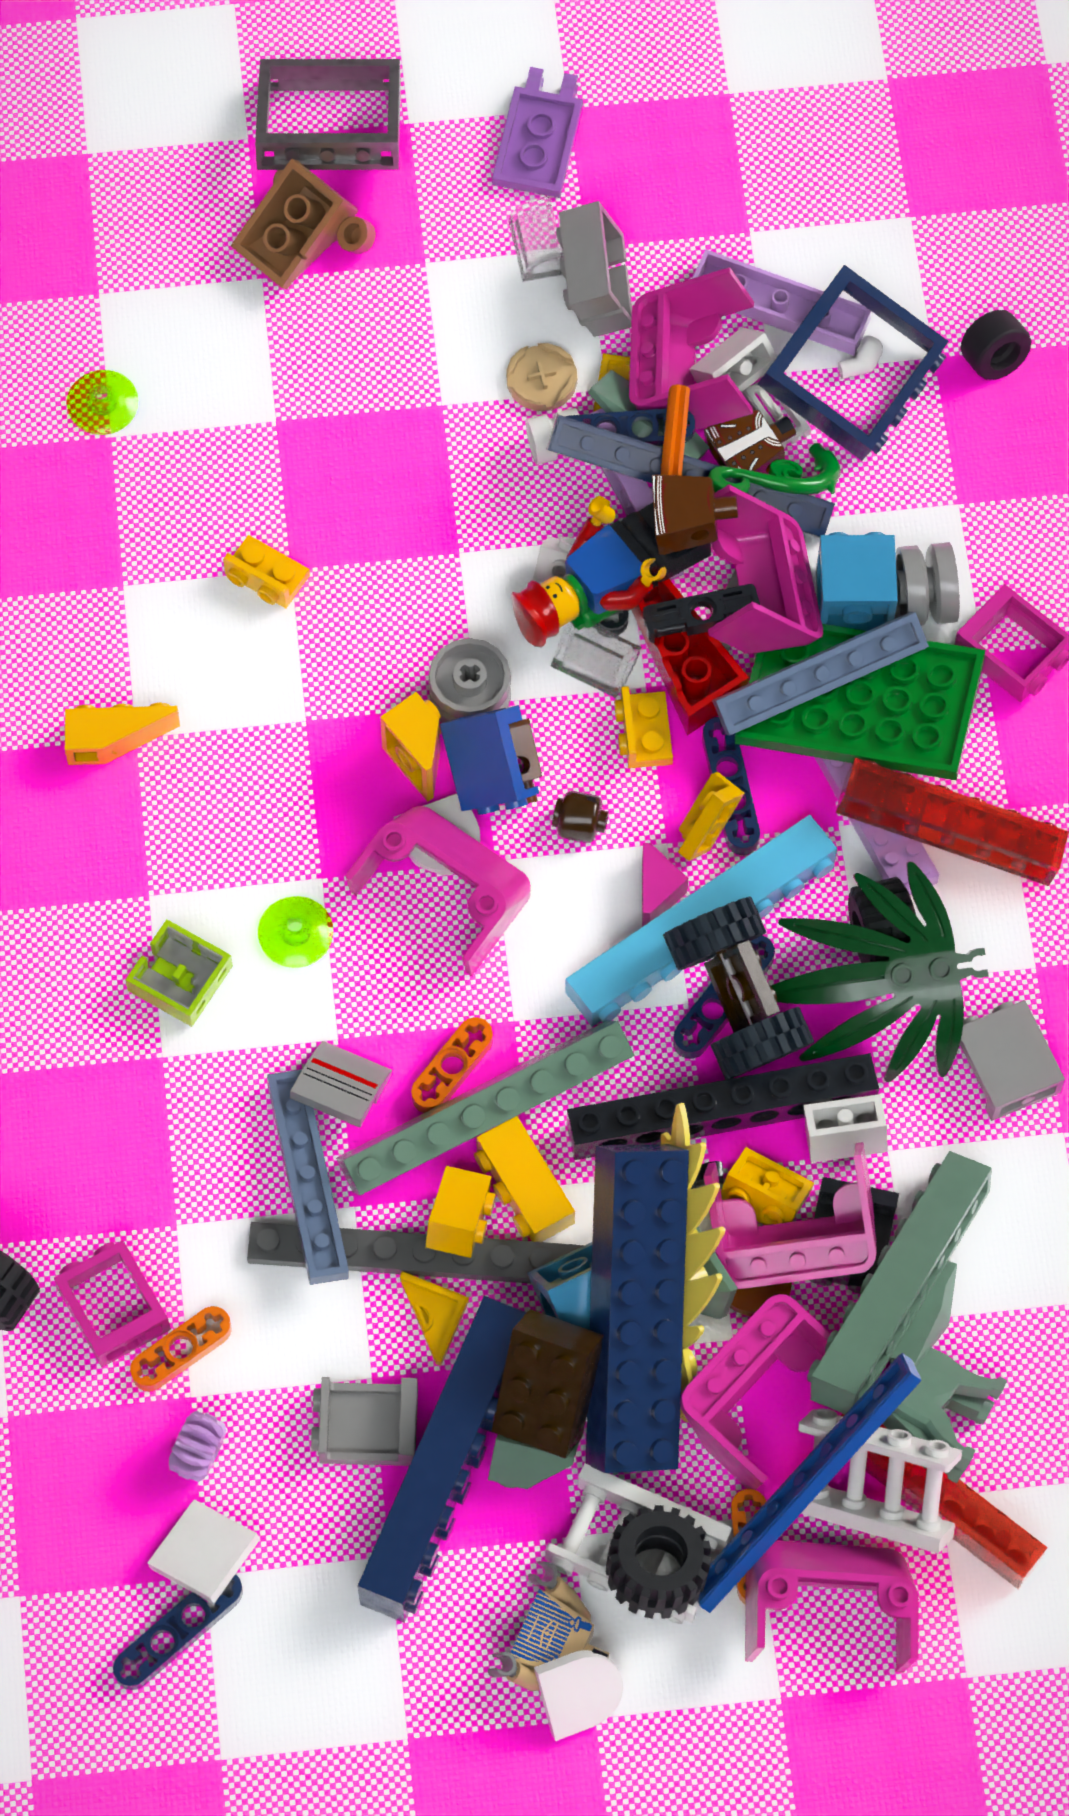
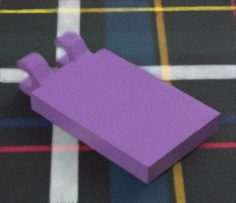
M530 66L525 88L514 87L492 175V185L561 198L583 109V99L576 98L578 75L564 73L559 94L543 92L544 78L542 77L544 69Z

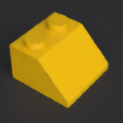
M415 692L380 717L382 748L428 802L434 798L440 757L441 729L439 727V719L441 715L430 700L424 701Z

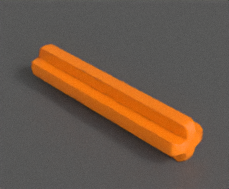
M675 384L669 388L660 475L682 476L690 388L685 385Z

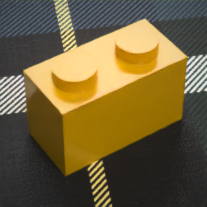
M446 1166L428 1221L425 1248L471 1258L475 1243L483 1244L487 1229V1221L483 1220L484 1215L491 1216L493 1212L496 1193L490 1192L492 1176Z

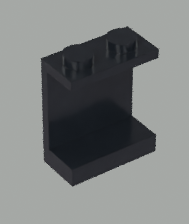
M822 1177L814 1219L835 1216L833 1209L834 1195L842 1185L850 1182ZM870 1187L877 1254L875 1262L869 1270L858 1274L809 1281L822 1286H830L832 1283L848 1286V1290L860 1294L865 1277L868 1273L874 1275L878 1268L879 1256L883 1248L889 1244L899 1193Z

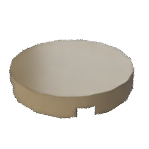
M538 343V346L529 348L528 345L521 348L511 357L506 369L507 389L512 398L524 408L534 411H551L563 406L573 396L577 387V368L573 358L564 349L553 344Z

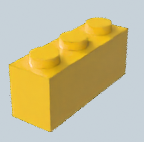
M518 1116L476 1137L477 1152L474 1153L476 1162L484 1174L490 1171L496 1181V1184L493 1185L494 1191L503 1205L510 1204L516 1214L512 1217L513 1222L523 1238L529 1236L533 1242H543L575 1224L574 1208Z

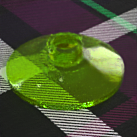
M96 370L81 376L73 383L67 395L66 405L71 420L78 428L95 435H108L124 429L131 423L137 413L139 399L135 386L126 376L111 370ZM99 394H107L103 399L96 398Z
M301 896L286 897L270 905L263 913L258 925V940L263 952L273 962L289 968L306 967L320 960L329 950L334 936L332 919L327 910L318 902ZM294 922L302 925L298 931H291L288 926Z

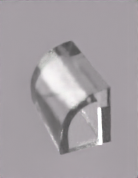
M550 196L536 198L520 205L509 216L508 224L522 282L562 275L559 261L560 258H563V248H561L557 239V224Z
M570 622L562 630L551 667L616 698L621 692V687H624L629 679L642 647L600 626L595 625L591 628L584 627L581 630H577L576 628L574 629V625Z

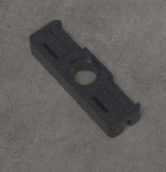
M746 584L647 605L643 608V623L647 628L649 642L655 643V638L687 632V636L708 632L709 628L749 603L754 602L760 605L755 586L753 584ZM697 607H706L711 610L712 616L706 620H697L691 613Z

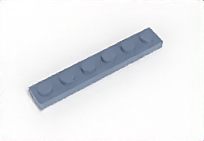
M909 612L713 699L712 702L725 734L732 735L925 649L929 645L916 612Z
M301 1069L267 1074V1086L309 1285L347 1280L349 1279V1269L314 1108L290 1099V1091L300 1075Z

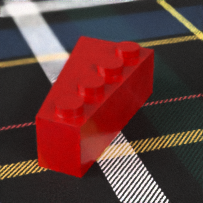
M668 579L658 582V586L653 588L632 609V613L686 734L689 735L710 719L718 716L712 702L713 699L747 685L749 677L722 643L709 636L708 632L687 636V632H681L655 638V643L649 642L647 628L643 623V608L651 604L684 598L672 581ZM693 610L692 616L697 620H702L697 612Z

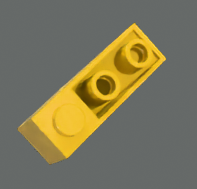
M158 702L143 707L116 704L108 708L79 705L74 709H65V753L68 765L107 764L180 727L178 706Z

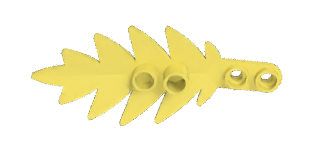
M679 1103L675 1108L671 1135L668 1132L662 1133L661 1144H670L689 1150L681 1371L682 1393L693 1380L698 1370L695 1356L688 1347L694 1344L704 1332L703 1325H689L704 1310L722 1281L721 1273L708 1276L704 1265L719 1245L725 1233V1228L721 1226L698 1232L696 1229L710 1210L720 1185L716 1182L691 1189L704 1159L706 1143L700 1142L690 1145L686 1108L684 1103ZM680 1408V1418L688 1422Z

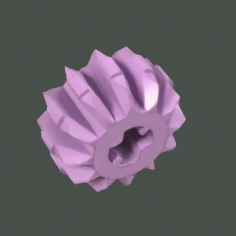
M199 1411L191 1413L184 1425H182L169 1457L170 1470L187 1480L192 1479L200 1482L205 1479L211 1467H213L226 1435L225 1423L208 1413L203 1414Z

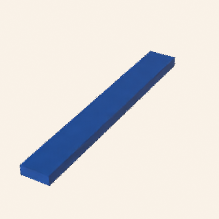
M903 1353L899 1354L711 1562L703 1592H700L698 1598L701 1608L709 1613L715 1609L922 1381L912 1359Z

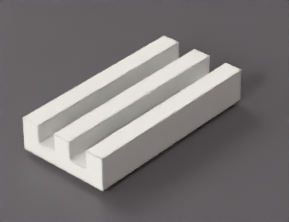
M757 382L745 389L742 394L753 410H759L770 425L774 421L755 393H757L776 421L784 416L767 391L757 385ZM779 401L797 427L795 429L796 435L782 443L783 447L786 448V444L798 442L799 437L803 436L805 438L811 435V427L804 418Z

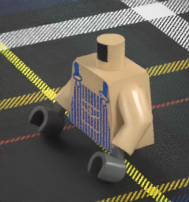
M537 1561L544 1568L543 1578L540 1579L537 1575L529 1573L528 1580L534 1585L545 1586V1591L538 1590L511 1651L492 1654L493 1657L500 1659L502 1669H488V1674L491 1677H506L508 1681L529 1691L540 1690L534 1667L582 1650H589L607 1658L610 1653L589 1644L594 1633V1624L591 1622L590 1612L577 1593L561 1577L557 1576L558 1572L554 1564L544 1561Z

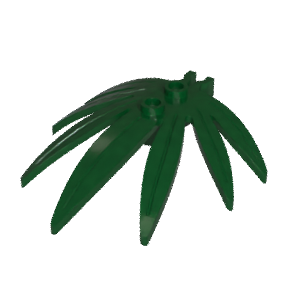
M909 861L906 864L908 882L916 907L926 926L921 923L918 917L902 900L887 888L860 873L853 874L855 882L871 904L892 925L910 938L909 943L868 928L842 922L809 918H781L778 920L780 926L813 941L847 951L889 957L888 961L854 963L820 969L770 985L776 993L777 1003L787 1004L845 1003L894 993L893 998L856 1014L826 1033L799 1055L800 1061L805 1062L821 1058L854 1046L882 1031L902 1017L913 1006L919 1004L920 1010L904 1030L893 1051L884 1081L891 1082L914 1060L928 1039L938 1015H940L935 1039V1059L938 1075L945 1077L950 1070L959 1048L963 1030L964 1003L960 980L970 975L976 978L989 977L988 969L974 970L973 967L958 969L957 965L959 963L972 962L974 957L983 956L986 953L983 947L969 950L966 954L955 953L953 930L945 906L932 883L914 862Z

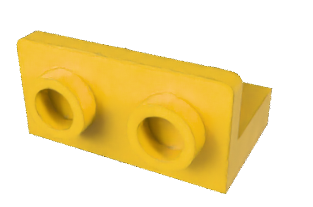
M247 535L234 555L227 553L223 558L225 575L233 584L238 587L246 586L257 592V595L266 603L271 605L276 603L287 609L310 577L309 568L250 535Z
M629 686L621 687V699L614 700L616 722H623L624 733H618L620 756L627 755L628 769L673 765L665 691L630 694Z
M719 772L710 775L679 827V831L682 833V838L685 841L678 853L688 861L711 850L745 794Z
M746 1147L727 1174L721 1190L722 1200L738 1198L747 1201L754 1208L757 1221L764 1225L793 1222L800 1208L810 1195L814 1182Z

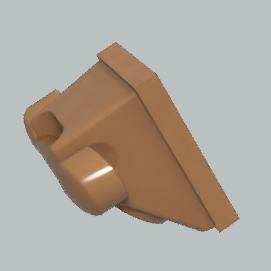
M291 158L284 170L276 171L273 177V186L235 238L231 247L281 288L288 289L333 242L338 240L339 245L344 250L355 254H362L372 247L376 232L371 222L355 217L358 212L357 207L348 202L300 162Z

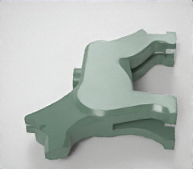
M931 1348L916 1367L922 1381L883 1424L888 1430H905L911 1433L913 1437L928 1441H944L950 1447L962 1450L961 1460L948 1473H945L949 1480L957 1484L963 1472L969 1466L976 1450L969 1446L965 1447L957 1441L951 1421L944 1410L945 1408L975 1421L977 1424L983 1425L995 1402L987 1399V1397L991 1396L997 1400L1008 1380L1000 1376L997 1379H992L974 1374L960 1366L948 1355Z

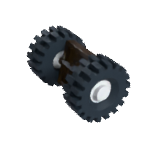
M750 896L699 915L663 934L678 971L705 962L704 966L733 1030L731 1035L710 1045L725 1080L755 1070L814 1043L800 1007L776 1014L780 1012L776 993L768 984L761 968L760 956L750 943L753 939L766 933L763 922Z

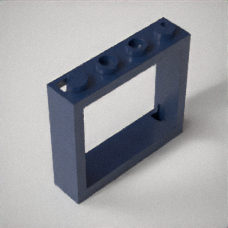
M844 264L757 385L863 461L871 451L877 455L889 438L884 432L890 424L896 428L908 412L903 407L909 397L915 401L927 385L923 377L928 370L934 374L946 358L942 351L949 341ZM842 291L846 292L927 352L869 435L784 374Z

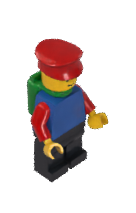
M596 496L588 507L589 514L593 518H587L566 557V575L563 578L558 576L550 577L540 584L532 580L520 592L511 593L514 616L518 627L527 642L539 648L546 644L548 638L557 636L559 629L569 622L577 630H581L584 627L591 628L618 611L634 609L653 588L658 586V582L668 580L711 556V543L659 555L655 536L653 502L640 511L627 515L621 522L618 520L609 525L615 519V510L610 507V501L602 496Z

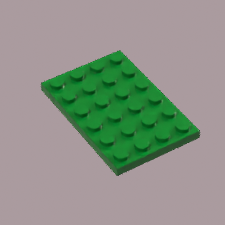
M822 624V637L809 645L757 653L749 683L866 631ZM927 641L929 647L737 732L735 734V744L957 781L985 661V650Z

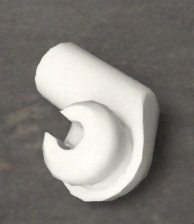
M874 336L864 337L860 342L861 347L856 358L838 362V371L841 379L870 373L875 370L883 354L881 341Z

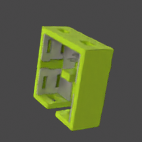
M166 919L150 942L152 955L158 957L157 960L149 968L147 958L141 956L125 979L126 986L130 993L193 1027L232 969V957L229 953Z

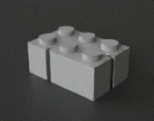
M599 201L559 212L560 227L556 228V235L561 248H563V258H560L559 262L562 275L566 279L567 289L563 290V298L567 309L574 311L580 325L586 326L594 337L630 328L632 302L628 267L621 265L608 268L609 266L627 262L623 232Z

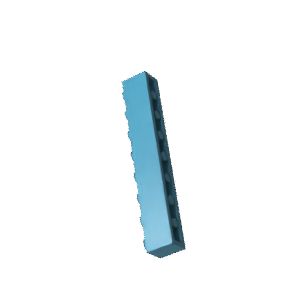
M808 815L565 979L566 995L591 1027L601 1021L604 1023L607 1020H613L621 1012V1007L632 1000L634 1002L641 1001L652 991V986L663 979L665 982L670 981L682 971H678L663 937L665 932L699 915L749 896L752 897L762 919L773 910L774 904L782 898H793L802 891L806 882L814 877L820 879L827 875L835 866L837 847L813 817Z

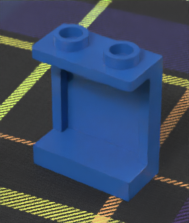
M519 705L464 716L440 724L461 811L477 809L478 815H483L500 810L499 804L504 803L506 810L528 805L527 798L539 794L538 786L524 788L508 725L523 720Z

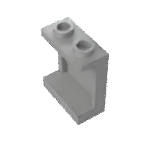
M1025 1000L1016 1004L1008 1001L994 1008L989 1015L981 1018L974 1015L964 1019L959 1047L961 1046L987 1099L985 1109L991 1121L1061 1093L1065 1078Z
M322 1377L321 1388H314L313 1412H320L319 1427H312L311 1451H318L320 1464L410 1466L416 1452L417 1378H401V1384L333 1383L330 1381V1377Z

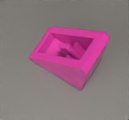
M643 843L642 927L670 909L687 894L689 878L651 843Z

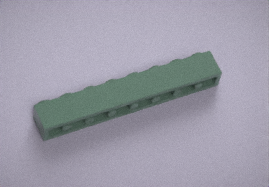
M607 1020L344 1153L336 1159L352 1192L362 1195L635 1055L619 1022Z
M952 1151L948 1152L942 1164L936 1163L929 1176V1185L925 1191L919 1190L912 1204V1213L908 1219L903 1217L900 1220L895 1232V1240L891 1246L886 1245L883 1248L878 1259V1268L874 1275L868 1273L860 1290L861 1296L856 1303L852 1301L848 1305L844 1313L843 1325L839 1332L836 1330L832 1331L827 1340L826 1353L821 1360L816 1359L811 1365L807 1381L811 1383L810 1400L846 1414L879 1378L990 1193L992 1167Z

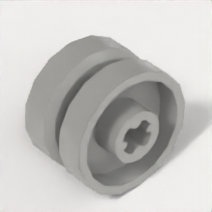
M951 543L930 544L926 551L925 559L917 545L898 547L896 549V574L900 616L909 612H916L920 625L923 626L928 620L930 608L931 616L937 624L958 622L960 611L959 580L956 558Z
M466 638L455 640L441 648L432 660L429 671L430 701L438 709L441 715L439 719L441 723L464 716L509 707L511 700V673L508 660L499 648L485 640Z

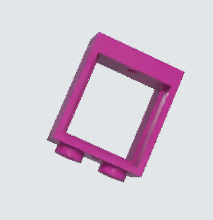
M1006 584L957 632L954 645L985 650L982 672L1020 703L1030 693L1033 696L1037 695L1047 683L1048 678L1046 677L1053 669L1060 671L1069 661V634ZM1006 615L1051 650L1025 679L1021 678L979 644Z
M124 1240L116 1244L110 1242L102 1245L94 1252L93 1257L82 1263L79 1261L69 1263L59 1271L58 1276L54 1277L58 1292L101 1368L171 1330L167 1315ZM122 1261L150 1311L99 1339L71 1288Z

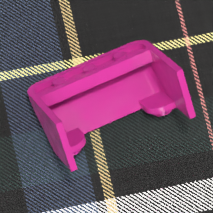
M730 267L647 292L635 301L632 307L629 399L637 410L667 408L669 388L672 385L680 384L690 388L688 411L694 416L695 429L706 428L753 414L752 406L728 374L694 384L695 379L689 370L695 364V347L709 343L716 338L721 330L723 316L754 307L753 299Z
M730 484L715 493V498L737 496L738 518L717 520L718 539L712 543V548L719 558L735 565L739 586L753 584L755 586L760 605L754 602L749 603L709 628V636L747 654L805 646L818 640L823 635V626L820 619L804 535L799 524L790 515Z
M425 806L413 807L378 831L345 875L349 890L357 896L384 859L392 862L401 861L407 858L415 847L476 888L468 900V911L471 918L484 928L462 957L466 973L473 976L530 899V881L522 871L430 808Z
M864 1142L855 1144L853 1154L857 1182L842 1185L834 1195L833 1209L835 1216L758 1226L755 1210L750 1203L738 1198L722 1200L719 1189L709 1213L712 1229L723 1226L725 1233L715 1251L738 1289L858 1274L869 1270L873 1266L877 1247L873 1202ZM716 1162L708 1163L704 1174L705 1185L719 1183Z
M777 1294L767 1299L681 1393L680 1408L706 1451L747 1489L756 1490L768 1477L738 1450L742 1441V1433L738 1424L727 1413L777 1359L794 1372L810 1370L813 1362L816 1359L820 1360L826 1353V1343L831 1334L797 1301L784 1294Z
M776 1540L746 1573L745 1662H753L765 1649L766 1610H783L788 1608L798 1595V1585L877 1591V1602L882 1612L891 1618H896V1672L904 1673L919 1659L918 1591L905 1558L894 1549Z

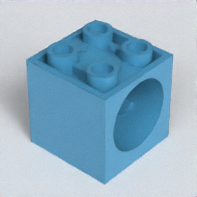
M833 532L828 535H820L816 564V589L822 624L869 631L895 619L898 602L895 535H885L881 532H869L865 535H848L844 532Z
M592 1242L528 1272L544 1314L590 1330Z

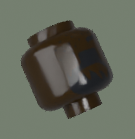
M568 791L564 798H557L552 827H557L558 835L561 838L591 843L595 840L598 832L605 833L609 811L602 810V799L597 795Z

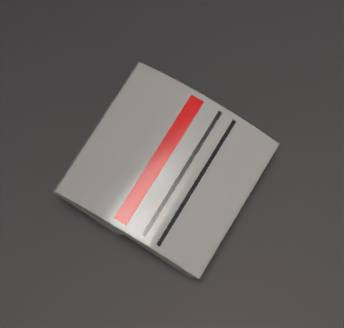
M322 1041L290 1091V1099L361 1128L373 1103L376 1104L392 1075V1069Z

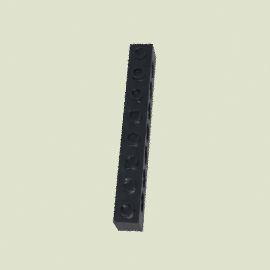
M871 1053L570 1108L567 1109L566 1125L575 1161L595 1157V1146L661 1144L662 1133L668 1132L671 1135L676 1105L679 1103H684L690 1139L801 1119L804 1118V1105L878 1095L879 1085Z

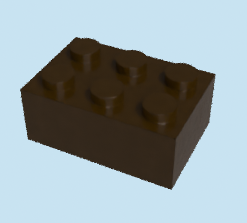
M530 1309L512 1329L492 1432L566 1459L583 1437L604 1335Z

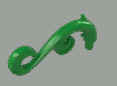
M814 443L809 448V453L815 459L814 464L816 467H814V471L820 473L813 477L802 478L803 468L798 463L786 459L772 462L768 474L740 468L718 466L710 471L708 477L713 481L715 493L730 484L748 494L750 483L791 494H818L827 490L834 494L841 469L832 451L825 450L820 443ZM735 478L741 480V482L730 483L725 479Z

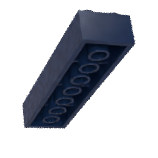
M670 1144L595 1146L590 1330L604 1335L587 1413L585 1463L603 1473L678 1469L689 1150Z
M483 1296L357 1585L361 1606L403 1623L406 1622L409 1612L412 1614L417 1613L424 1596V1592L421 1591L424 1577L431 1578L440 1559V1555L437 1554L440 1540L447 1541L455 1525L456 1519L453 1518L456 1503L463 1505L471 1487V1482H469L471 1468L478 1469L486 1453L487 1446H484L487 1431L493 1433L492 1428L512 1329L527 1312Z

